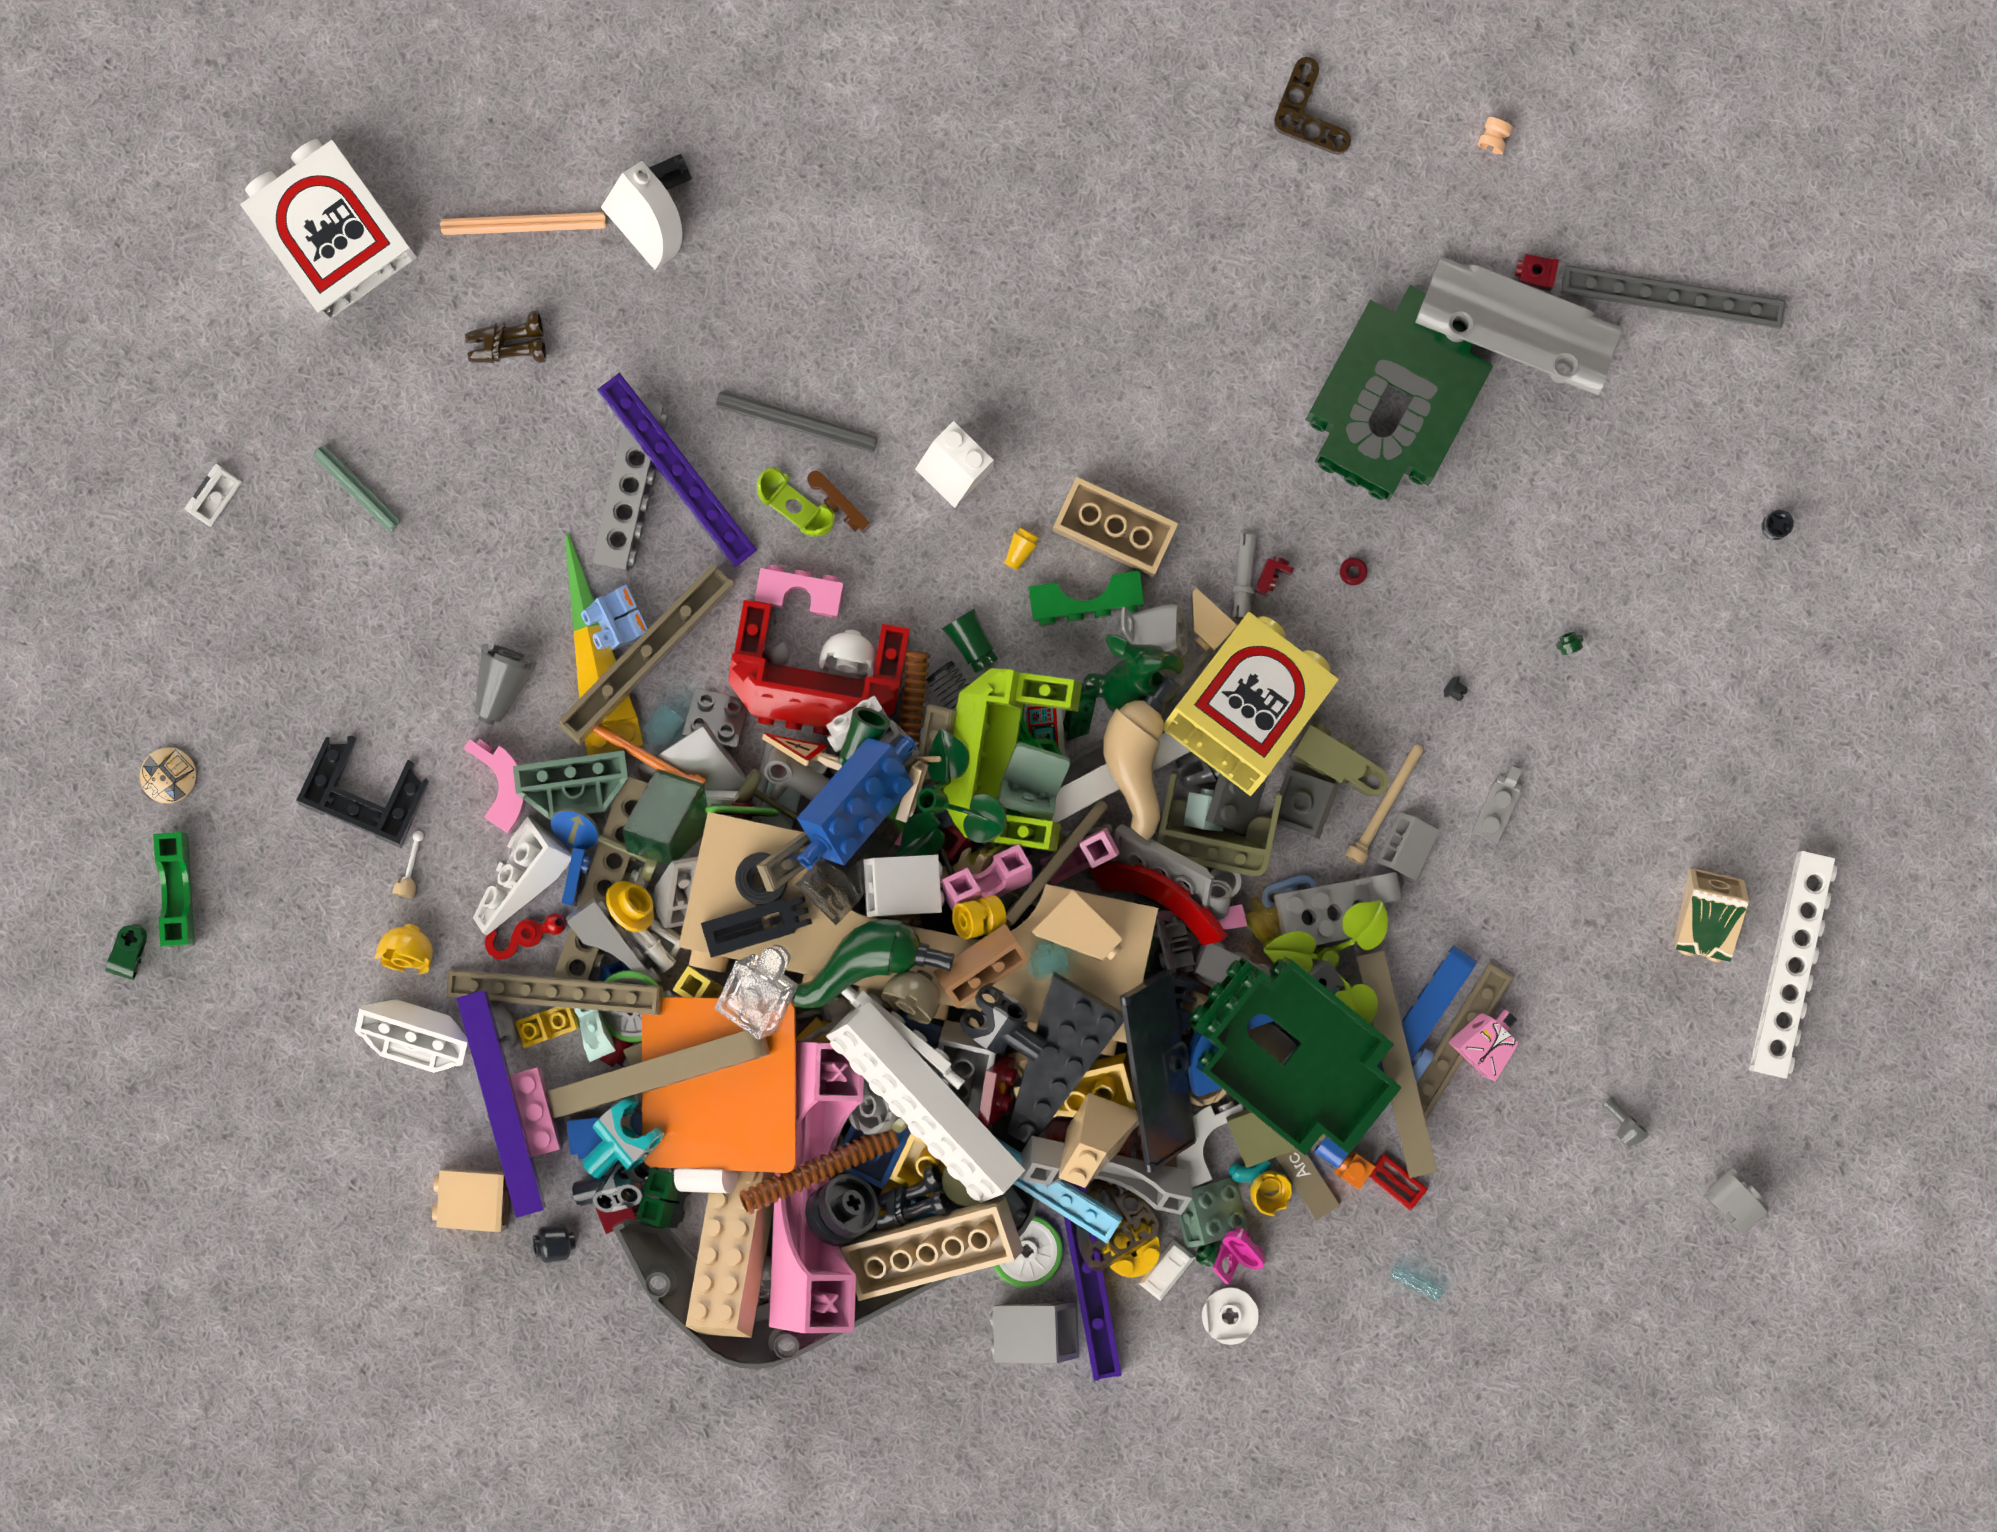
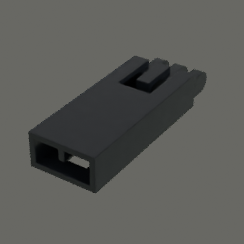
M805 896L785 901L783 898L701 923L710 957L714 958L795 933L794 929L813 924L811 918L799 920V916L809 913L808 907L796 910L795 905L806 902ZM779 912V916L768 919L770 925L781 922L782 925L764 930L760 917Z

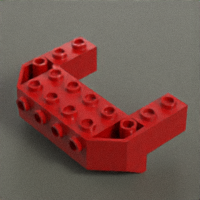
M743 600L735 650L731 656L728 682L754 718H758L757 723L774 726V722L777 721L786 723L785 728L801 731L802 726L813 728L812 733L829 735L830 732L826 726L827 724L832 722L837 716L843 715L855 708L861 701L868 700L872 696L876 697L888 718L896 714L906 660L905 654L908 649L911 632L910 628L882 624L873 677L866 676V679L863 680L768 663L764 656L773 607L771 604Z

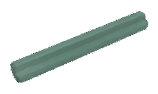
M325 445L315 451L314 458L387 531L391 532L399 525L400 519Z

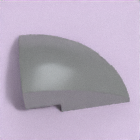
M704 723L655 755L688 776L690 774L694 776L698 774L705 778L707 782L703 790L738 791L746 778L725 746L720 744L707 723ZM646 763L639 766L644 775L661 790L679 797L681 800L688 801L686 790L682 788L683 785Z

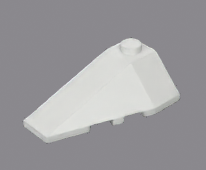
M528 816L509 841L507 847L513 849L507 863L499 862L496 871L499 874L496 886L487 888L473 917L485 935L491 933L557 880L571 861L572 855L565 845Z

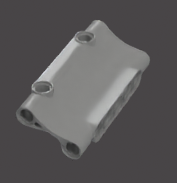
M1440 256L1415 323L1443 333L1453 342L1466 340L1549 373L1551 379L1556 383H1569L1599 395L1622 332L1621 327L1596 318L1595 314L1586 308L1476 265L1465 266ZM1455 321L1462 322L1465 325L1466 331L1457 332L1453 328L1452 323ZM1557 364H1567L1570 368V373H1561L1557 368Z

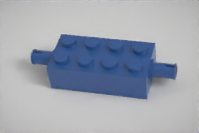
M903 735L894 748L890 744L867 738L797 817L811 841L808 847L797 857L800 860V864L811 870L820 858L842 865L848 862L914 785L903 766V762L917 748L916 742L912 738Z

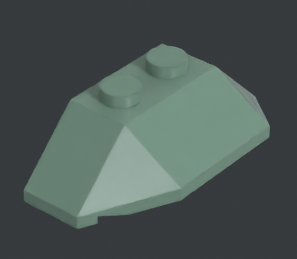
M624 750L513 766L516 794L548 819H552L555 813L562 809H575L585 814L606 812L628 780Z

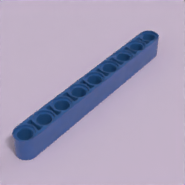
M1455 945L1451 947L1447 958L1442 960L1434 972L1431 982L1425 985L1417 997L1418 1001L1414 1007L1411 1006L1401 1021L1403 1022L1402 1027L1411 1061L1477 963V960ZM1380 1062L1377 1067L1383 1071L1382 1063ZM1327 1137L1314 1150V1153L1336 1168L1343 1163L1348 1155Z

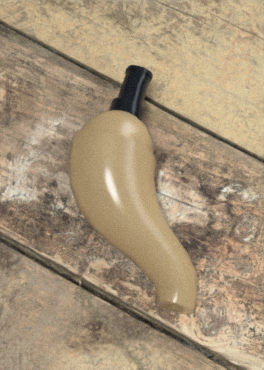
M1167 675L1152 695L1148 694L1144 701H1133L1125 704L1120 710L1116 709L1108 722L1104 736L1105 761L1109 772L1125 796L1132 812L1131 828L1147 841L1155 833L1160 820V808L1153 783L1152 766L1155 752L1160 744L1159 738L1163 732L1161 714L1167 708L1165 706L1177 689L1181 687Z

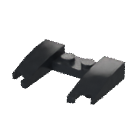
M347 736V744H330V738L326 737L296 799L298 805L321 815L333 817L401 848L429 781L425 779L421 783L411 771L415 764L407 760L385 808L337 788L357 738Z

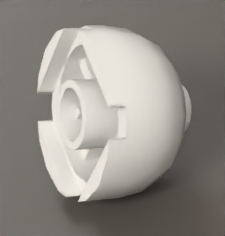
M845 630V632L831 636L823 645L819 667L822 670L824 666L829 668V674L858 679L859 676L855 674H867L868 677H872L876 661L873 645L865 637L861 636L860 632Z

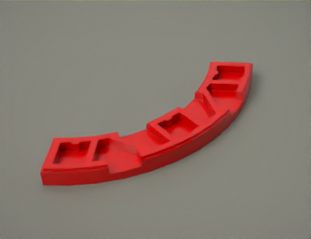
M1106 861L1093 869L1091 867L1088 868L1102 892L1109 890L1130 891L1146 896L1165 906L1191 929L1202 946L1223 941L1227 936L1220 923L1206 907L1202 908L1190 897L1192 894L1163 874L1137 864L1134 866L1125 865L1120 861Z

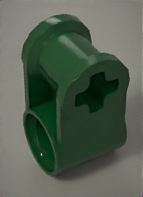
M136 924L127 925L119 930L107 960L106 972L130 980L135 979L137 975L135 969L137 963H141V956L147 941V933L142 926ZM134 931V936L138 940L129 944L130 939L126 935Z

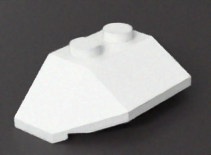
M397 999L363 1005L359 1009L355 1032L362 1036L367 1044L380 1056L433 1073L449 1069L453 1066L463 1065L468 1039L450 1016Z

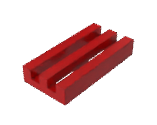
M1385 1153L1375 1163V1168L1369 1176L1370 1179L1410 1211L1428 1190L1414 1177L1409 1178L1408 1172ZM1385 1162L1420 1189L1417 1194L1382 1165ZM1377 1171H1380L1412 1197L1411 1202L1409 1203L1375 1175Z

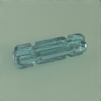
M1395 1264L1389 1276L1398 1282L1402 1281L1405 1286L1422 1295L1424 1293L1427 1294L1426 1297L1434 1301H1438L1443 1293L1442 1287L1434 1283L1430 1284L1429 1280L1410 1270L1407 1272L1406 1268Z

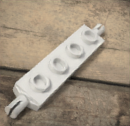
M851 986L841 993L851 1001L850 1003L855 1008L870 1002L941 1079L948 1081L957 1090L964 1084L965 1080L952 1071V1064L949 1062L950 1058L939 1048L934 1050L926 1043V1037L919 1031L914 1030L912 1032L904 1025V1019L894 1011L889 1013L884 1009L882 1001L872 993L867 995L864 991L861 993L857 992Z

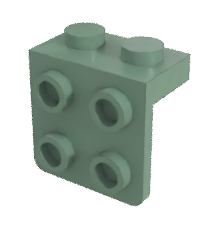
M1018 743L1000 782L998 801L1006 809L1016 810L1037 819L1051 821L1055 813L1056 797L1070 766V759L1025 743Z

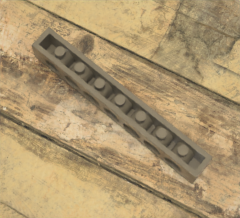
M628 777L627 782L614 799L602 836L640 852L641 846L637 844L640 835L645 836L651 820L646 818L649 809H655L660 793L656 792L657 786ZM636 800L641 805V811L636 816H630L627 813L626 807L629 802ZM622 827H628L632 832L631 839L625 843H621L617 837V833ZM599 843L577 909L593 897L598 903L603 900L607 905L606 896H603L599 891L600 883L604 880H610L612 884L618 881L629 882L631 872H628L631 861L636 862L637 859ZM615 853L620 854L623 859L621 867L611 869L608 864L609 857ZM570 927L553 978L595 981V979L591 978L594 968H600L605 953L601 952L600 948L594 946L590 949L583 948L580 938ZM580 959L585 963L586 970L581 976H576L572 972L571 967L574 961Z

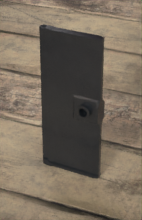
M1168 969L1159 972L1130 991L1120 995L1146 1172L1156 1171L1197 1141L1186 1073L1190 1067L1188 1047L1181 1039L1172 970Z

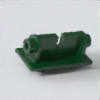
M1082 683L1078 712L1066 710L1063 720V727L1067 732L1066 741L1089 734L1098 688L1087 690Z

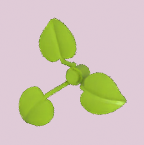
M1380 900L1361 902L1351 906L1342 918V929L1352 939L1342 944L1334 945L1332 948L1326 946L1316 947V941L1310 934L1302 931H1292L1272 940L1263 951L1273 964L1278 959L1282 960L1286 956L1307 973L1312 969V959L1330 961L1335 968L1339 963V950L1352 946L1355 942H1357L1360 948L1371 950L1383 941L1388 928L1387 911ZM1340 976L1344 982L1345 990L1339 991L1334 995L1371 1024L1378 1009L1376 993L1364 984H1356L1351 988Z

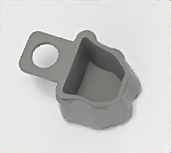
M1162 605L1139 612L1136 611L1132 615L1127 607H1122V631L1131 644L1158 645L1165 654L1173 655L1180 659L1184 658L1188 651V630L1185 616L1180 613L1179 605ZM1126 617L1129 622V631L1126 624Z

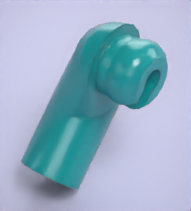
M1267 1160L1247 1168L1236 1162L1229 1167V1174L1233 1176L1232 1178L1236 1182H1253L1259 1174L1265 1172L1272 1164Z

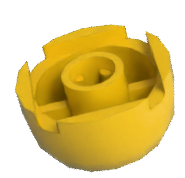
M404 924L403 927H395L388 930L382 936L376 950L375 959L382 958L380 964L392 970L406 972L403 967H412L419 969L418 974L428 973L431 966L433 947L428 937L420 932L418 926Z

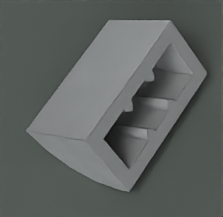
M1400 812L1376 863L1416 881L1440 830L1416 817Z

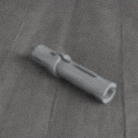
M1240 534L1236 586H1233L1232 593H1235L1232 618L1243 620L1246 614L1250 612L1251 598L1255 593L1253 575L1257 535L1246 534L1245 536V534Z

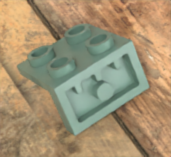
M1232 1177L1192 1188L1191 1201L1182 1215L1177 1214L1186 1248L1207 1245L1222 1240L1227 1232L1233 1231L1236 1227L1249 1231L1237 1182Z

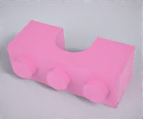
M768 565L767 569L760 568L754 601L783 608L785 598L790 591L803 589L811 596V614L838 618L844 584L840 583L839 578L835 576L823 575L822 579L811 577L812 573L808 571L795 570V574L784 572V567Z
M1018 844L994 855L993 863L980 873L971 874L969 869L966 868L942 879L944 898L952 912L958 903L970 900L976 901V899L990 895L999 898L1031 883L1032 866Z
M541 1067L511 1074V1082L532 1157L562 1149L556 1121L553 1120L546 1094L547 1088Z

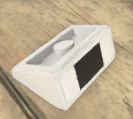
M215 464L184 509L209 527H212L243 481L218 464Z

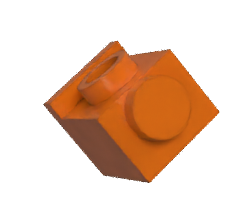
M1351 1151L1334 1173L1360 1190L1375 1166Z

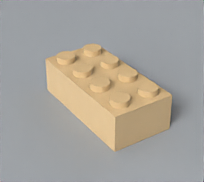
M1076 477L1052 531L1154 578L1178 523Z

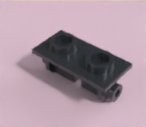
M682 154L649 167L666 190L692 180Z

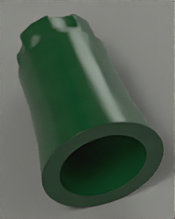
M975 608L941 628L958 648L967 664L971 663L975 673L998 660V657L992 651L994 647L979 621Z
M854 708L847 735L840 750L841 754L838 763L843 766L867 738L880 741L890 726L889 720L883 714L871 708Z

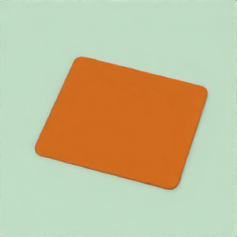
M662 997L661 1015L642 1014V1062L757 1027L764 1028L770 1055L642 1093V1136H646L650 1131L658 1127L665 1133L664 1138L656 1149L644 1160L646 1165L660 1168L723 1169L728 1171L788 1173L794 1170L796 1166V1010L792 1002L788 1000Z

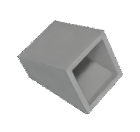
M1077 1301L1008 1303L992 1306L993 1311L990 1315V1323L993 1327L994 1335L991 1344L994 1363H1060L1079 1358Z

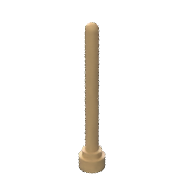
M1416 744L1412 747L1358 843L1355 842L1353 846L1350 845L1344 855L1346 858L1360 866L1365 865L1369 858L1367 854L1370 851L1368 847L1423 753L1421 745Z

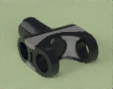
M981 987L975 996V1002L981 1008V1012L975 1009L966 1010L960 1019L962 1030L978 1044L993 1053H1002L1010 1045L1034 1062L1048 1040L1023 1024L1028 1015L1025 1006L996 987ZM982 994L991 995L995 1002H987L982 997ZM971 1017L978 1022L979 1027L971 1026L968 1023L967 1018Z
M618 1160L609 1169L607 1174L599 1179L592 1177L575 1181L572 1186L574 1201L577 1205L581 1206L594 1203L596 1208L603 1212H613L635 1206L640 1203L645 1191L641 1184L647 1182L649 1171H645L640 1165L631 1171H627ZM633 1190L637 1192V1197L631 1196Z

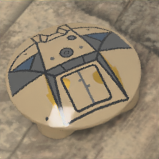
M161 748L152 752L144 760L140 770V782L146 794L155 801L167 804L184 799L192 791L197 779L196 769L191 758L176 748Z

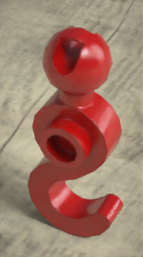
M552 913L540 924L529 919L519 922L511 935L509 947L505 951L496 949L494 942L498 932L493 930L486 935L485 949L495 959H509L518 951L519 945L527 948L534 947L540 943L545 933L551 935L561 934L565 930L566 920L562 915ZM560 918L564 921V924L562 926H559L557 924V921Z

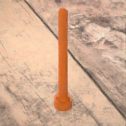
M602 724L593 731L596 735L683 785L682 788L686 790V794L692 798L697 799L704 789L707 780L698 774L695 776L690 774L688 776Z

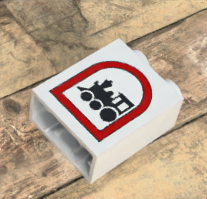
M314 139L299 147L292 154L291 159L295 166L277 178L272 171H269L249 183L245 191L250 198L240 205L314 309L327 322L417 257L333 140L322 145L318 139Z

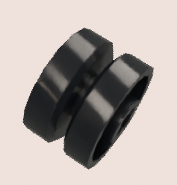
M842 1174L810 1195L806 1202L805 1215L808 1226L813 1234L823 1243L832 1246H844L873 1228L879 1216V1203L875 1192L866 1181L852 1174Z

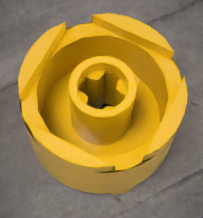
M1121 1220L1117 1228L1125 1224V1220ZM1141 1222V1229L1134 1233L1133 1228L1129 1230L1134 1234L1135 1240L1138 1241V1233L1143 1230L1150 1233L1151 1227ZM1119 1235L1115 1238L1114 1244L1120 1249L1127 1248L1126 1242L1130 1240L1125 1235ZM1156 1236L1152 1241L1137 1249L1136 1254L1127 1255L1111 1265L1110 1268L1125 1277H1139L1148 1273L1159 1260L1160 1243L1158 1237ZM1106 1243L1107 1250L1103 1254L1111 1251L1109 1243Z

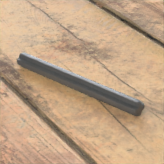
M723 391L717 397L716 406L725 410L869 452H874L878 438L867 433Z

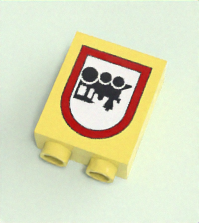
M1248 612L1163 724V731L1248 795L1252 796L1339 679L1330 673V665L1321 655L1310 650L1302 652L1285 639V631L1276 621L1264 616L1257 618Z

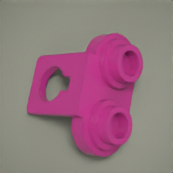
M1236 1227L1233 1231L1225 1234L1213 1266V1270L1225 1284L1231 1283L1239 1262L1243 1266L1254 1270L1262 1269L1266 1262L1263 1249L1251 1241L1249 1232L1243 1228ZM1229 1256V1269L1225 1273L1222 1263L1224 1258Z

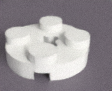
M1224 1287L1216 1290L1208 1296L1202 1308V1323L1205 1330L1212 1338L1223 1344L1233 1345L1245 1341L1258 1324L1259 1314L1256 1303L1248 1293L1239 1288ZM1227 1308H1232L1233 1312H1238V1317L1234 1318L1231 1324H1228L1227 1319H1222V1314L1226 1313Z

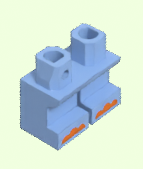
M627 585L617 588L614 592L605 596L598 597L581 613L587 626L598 622L602 631L593 635V641L598 650L608 647L614 650L636 642L648 630L639 610L632 612L637 606Z

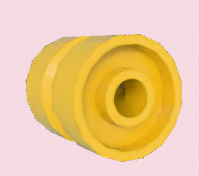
M994 895L976 899V901L970 900L958 903L953 908V925L957 934L965 940L976 938L983 934L988 935L1006 924V911L1001 900Z

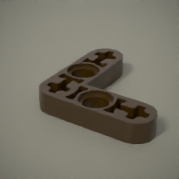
M1303 57L1294 66L1274 118V127L1277 132L1332 154H1343L1350 146V134L1343 128L1303 113L1319 73V66L1316 60L1311 57ZM1306 64H1310V70L1314 74L1309 73L1304 84L1293 82L1294 78L1297 81L1301 78L1302 70L1299 69V66L1304 67ZM1293 89L1301 90L1304 94L1303 101L1300 103L1291 102L1288 96L1289 92ZM1287 114L1291 116L1290 121L1298 124L1299 119L1304 120L1299 134L1295 133L1296 126L1288 125L1287 128H1283L1282 121L1279 118H1285ZM1311 124L1316 125L1320 130V135L1314 139L1308 138L1304 132L1305 127ZM1325 129L1330 130L1328 136L1336 138L1338 134L1342 135V141L1346 144L1335 148L1333 146L1334 142L1326 138L1325 144L1320 141L1324 137Z

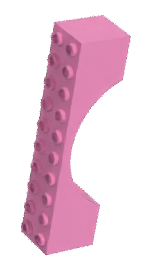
M796 1041V1166L799 1164L804 1166V1162L808 1160L812 1162L813 1158H820L821 1154L825 1153L828 1155L830 1150H835L845 1121L851 1112L863 1102L864 1077L857 1074L851 1068L850 1062L846 1057L836 1052L830 1042ZM827 1176L825 1181L819 1180L817 1185L812 1183L810 1188L806 1189L803 1187V1191H795L794 1195L790 1196L788 1194L786 1199L782 1200L779 1198L778 1202L774 1203L769 1327L800 1333L854 1332L856 1274L845 1261L839 1246L823 1243L813 1234L808 1226L805 1215L806 1202L810 1195L830 1181L829 1176Z

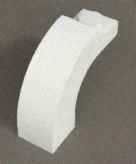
M1233 1101L1217 1107L1219 1111L1217 1114H1214L1211 1105H1207L1193 1115L1197 1141L1176 1156L1177 1168L1190 1171L1192 1188L1212 1179L1203 1157V1146L1207 1136L1215 1128L1227 1123L1226 1117L1243 1111L1241 1104L1234 1105Z

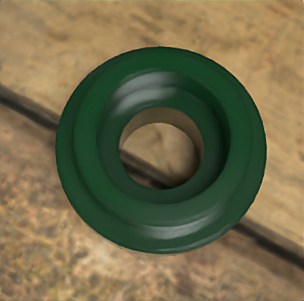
M1570 632L1560 636V641L1556 643V647L1558 650H1561L1562 655H1568L1581 650L1584 639L1582 635Z
M1216 1241L1198 1246L1196 1261L1207 1267L1214 1265L1220 1251V1244Z

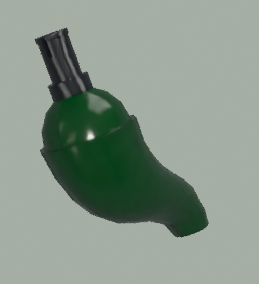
M885 919L867 922L854 928L841 940L825 966L811 981L799 984L794 998V1006L801 1008L822 1007L834 1000L849 986L864 978L875 975L890 976L892 973H902L909 971L915 965L921 967L928 965L950 971L954 961V953L932 949L930 945L921 943L919 936L911 927L904 925V921Z

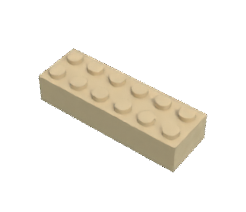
M736 1171L738 1173L737 1185L732 1193H709L686 1327L703 1335L751 1338L774 1203L770 1202L768 1207L763 1205L761 1210L754 1209V1213L749 1214L744 1209L739 1194L741 1190L748 1191L750 1186L755 1188L759 1182L764 1184L766 1179L772 1180V1176H775V1173Z
M1006 1197L953 1210L947 1215L942 1216L938 1214L905 1223L903 1226L862 1234L842 1246L841 1251L845 1261L856 1274V1295L858 1300L861 1301L1015 1261L1023 1251V1247Z

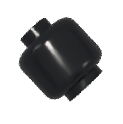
M563 1224L540 1227L537 1235H533V1248L536 1258L540 1257L544 1263L567 1260L570 1257L571 1249L576 1248L574 1233H568L566 1226Z

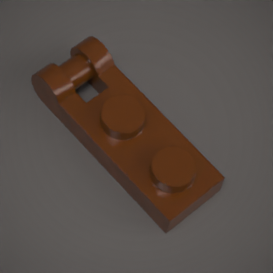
M815 470L809 473L807 481L810 488L821 490L827 496L824 500L825 503L834 512L840 509L846 516L843 521L854 532L859 529L864 533L871 527L870 522L821 472Z

